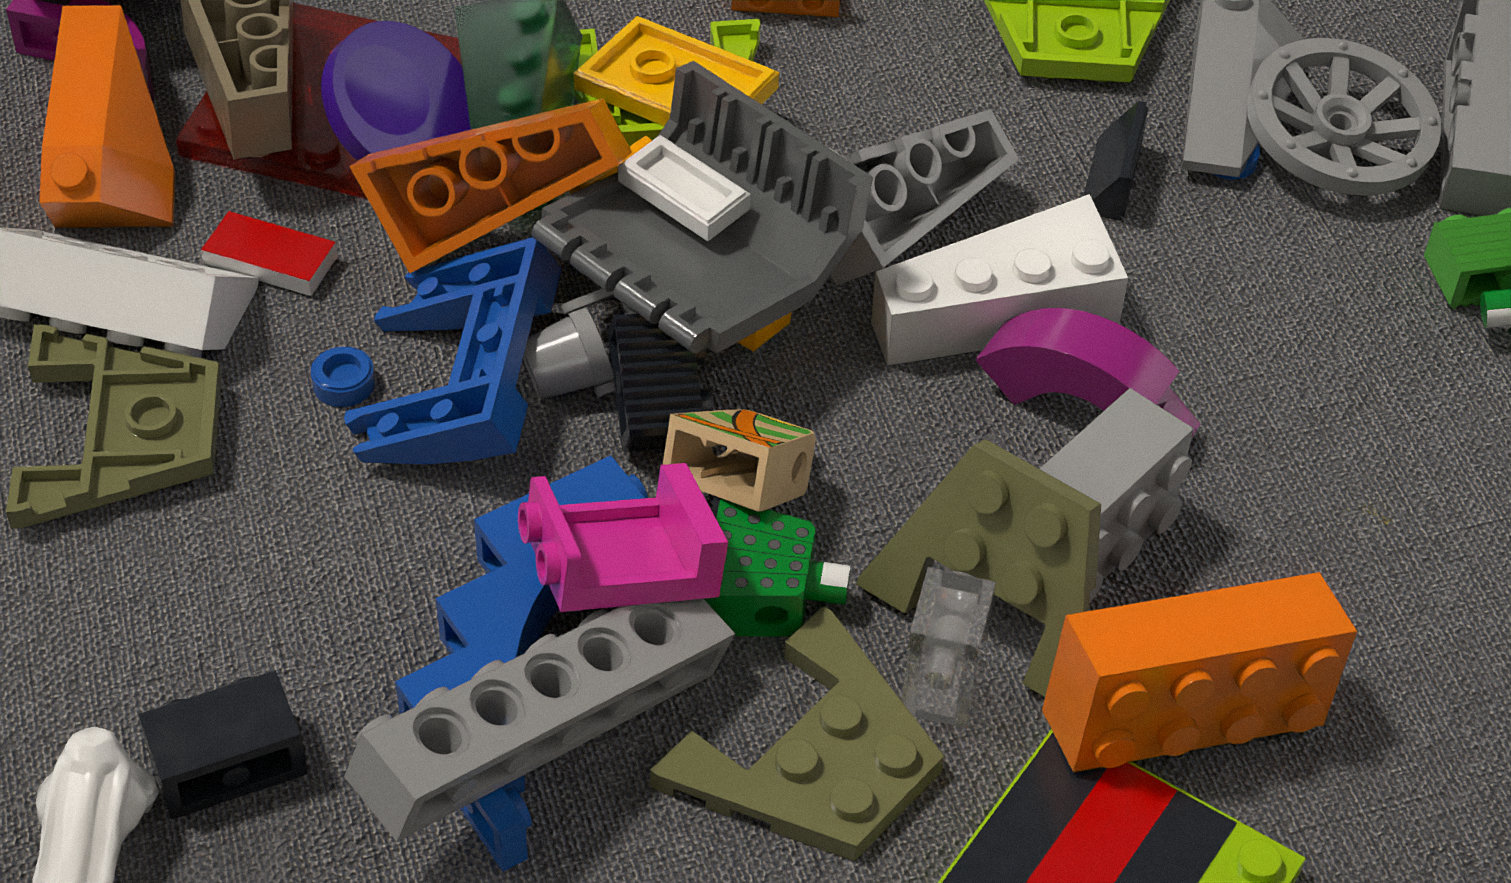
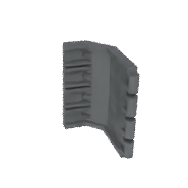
M691 61L676 68L670 119L658 136H663L750 193V210L711 240L706 241L618 181V172L543 207L542 218L534 225L532 237L564 261L570 260L572 267L607 292L614 291L615 298L652 324L659 322V329L690 352L698 353L708 347L717 354L814 299L864 227L873 177L697 62Z

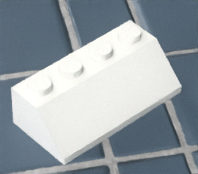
M0 228V317L5 319L29 321L30 313L50 317L49 326L57 327L60 331L86 334L87 325L107 329L106 338L114 343L143 347L144 339L148 338L165 342V351L201 358L202 350L225 349L258 287L259 277L40 230Z

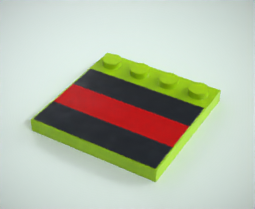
M1051 729L938 883H1295L1302 871L1306 858L1133 762H1126L1114 768L1099 767L1073 772Z

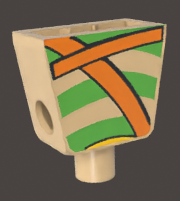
M732 409L670 414L663 465L686 463L702 492L759 512L805 494L809 483L816 437L812 430L751 410ZM719 445L728 447L719 456H715L712 447Z

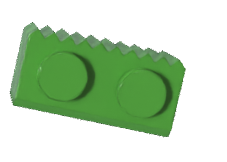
M1511 208L1504 209L1494 215L1467 218L1464 215H1453L1443 221L1434 222L1424 257L1445 298L1453 309L1459 305L1467 307L1471 303L1475 306L1479 305L1481 292L1511 289Z

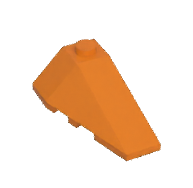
M121 5L62 6L42 142L40 205L55 228L174 227L176 171Z

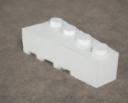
M1089 194L876 271L871 323L887 366L981 351L1005 321L1028 311L1042 308H1067L1085 311L1120 324L1128 276Z

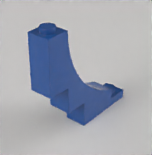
M611 455L549 484L559 505L648 498V494L639 478L634 474L627 476ZM529 494L474 519L477 561L487 574L436 598L440 640L450 655L395 681L399 714L414 708L423 697L439 687H447L451 690L471 680L481 668L492 661L501 660L503 663H506L525 654L529 647L540 638L550 619L559 609L550 586L542 585L538 579L536 554L531 543L524 544L520 537L518 509L521 503L528 502ZM524 775L460 809L503 872L528 859L526 829L532 825V820L528 808L520 796V793L525 791Z

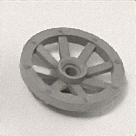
M1311 38L1295 41L1278 48L1259 66L1247 97V114L1250 126L1266 152L1283 168L1300 179L1333 192L1350 195H1379L1404 188L1419 178L1426 170L1438 148L1441 138L1440 114L1432 95L1425 85L1408 68L1392 57L1369 46L1343 39ZM1330 66L1327 96L1321 99L1301 68ZM1349 70L1363 74L1379 83L1360 101L1347 95ZM1284 78L1304 110L1272 94V88L1279 79ZM1394 96L1399 99L1411 117L1371 122V116ZM1280 120L1306 133L1292 137L1283 127ZM1415 137L1414 148L1407 155L1374 142ZM1353 154L1380 166H1357Z

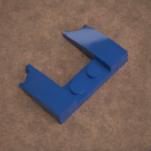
M531 237L423 267L406 274L404 278L411 287L417 289L418 294L411 303L394 308L382 306L379 309L374 321L383 332L464 329L447 386L346 411L344 416L346 426L353 434L367 432L370 440L362 442L353 448L354 454L362 463L437 464L473 461L516 453L528 407L527 402L515 388L533 317L551 313L562 270L545 246Z

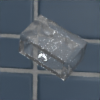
M930 567L927 568L910 629L902 702L914 717L967 729L984 662L996 582L975 578L963 572H948Z

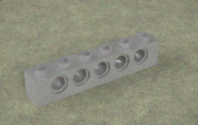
M704 599L621 606L610 612H607L605 609L597 610L586 617L576 629L559 637H556L554 634L546 635L531 645L525 654L506 663H503L501 660L492 661L481 668L471 680L451 690L447 687H439L423 697L414 708L394 718L389 714L375 718L357 735L355 739L357 746L344 777L395 841L398 842L712 676L735 633Z

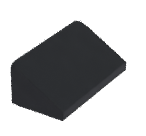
M1138 101L1098 138L1083 196L1090 194L1100 217L1120 221L1122 217H1125L1149 109L1146 106L1147 102Z

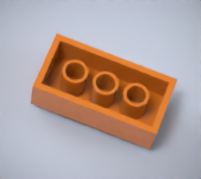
M1320 572L1068 614L1065 616L1042 712L1073 772L1099 767L1114 768L1126 762L1163 755L1178 756L1190 750L1227 743L1241 744L1253 738L1285 732H1305L1314 727L1324 725L1357 630Z

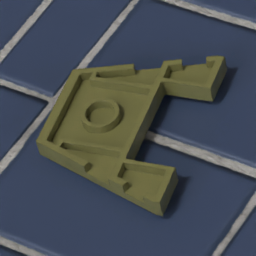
M44 324L34 325L28 361L32 383L93 382L82 463L79 465L13 467L6 508L11 529L28 527L214 474L222 382L219 362L143 346L140 353L109 347L108 338L86 334L81 341L59 336L57 327Z
M984 439L968 450L861 573L856 585L901 612L907 613L918 605L936 560L1044 623V632L1022 684L1045 697L1065 616L1089 611L1090 591L1096 588L1101 503Z
M823 606L785 642L784 658L830 689V691L750 769H744L695 732L690 731L650 769V786L658 792L672 797L677 790L706 800V809L729 817L737 811L770 823L771 832L856 861L942 772L944 755L834 613Z

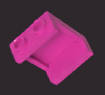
M686 463L661 465L655 498L559 505L546 476L531 477L528 502L521 503L518 509L519 533L524 544L531 543L536 554L538 579L542 585L550 586L560 612L719 597L728 541Z

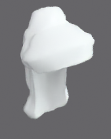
M90 727L73 734L57 759L53 773L47 776L40 785L37 792L36 808L42 829L39 856L32 883H113L122 842L138 825L144 813L150 811L160 788L156 778L129 757L113 732L103 728Z

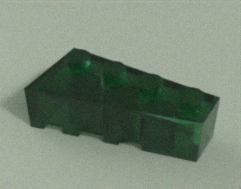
M493 0L454 7L471 130L572 106L575 90L573 73L578 69L583 36L565 0ZM558 197L536 207L531 211L542 210L543 207L558 201Z

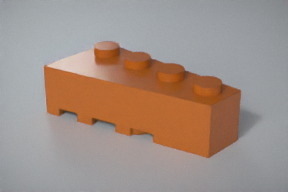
M602 98L371 153L349 167L408 272L412 273L619 165L632 151L606 102Z

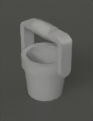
M602 288L564 303L561 307L564 314L568 317L528 337L523 360L541 400L595 386L594 390L597 398L615 393L612 368L599 332L587 307L615 297L614 291L607 292ZM621 302L625 314H637Z

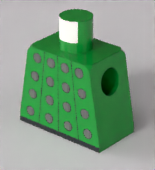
M714 496L711 510L728 541L719 597L705 598L704 600L735 633L734 636L791 637L803 626L807 600L846 605L851 566L814 560L816 527L810 521L771 510L758 512Z

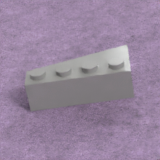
M1462 0L1444 60L1439 209L1483 216L1494 215L1504 209L1511 208V0Z
M991 109L842 156L871 175L873 181L864 227L830 274L835 284L840 285L884 268L1019 160Z

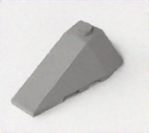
M1201 0L1194 34L1181 169L1239 177L1258 144L1260 145L1250 126L1247 114V97L1252 81L1261 63L1272 52L1286 44L1304 40L1271 0ZM1283 77L1272 88V94L1283 100H1286L1292 91Z

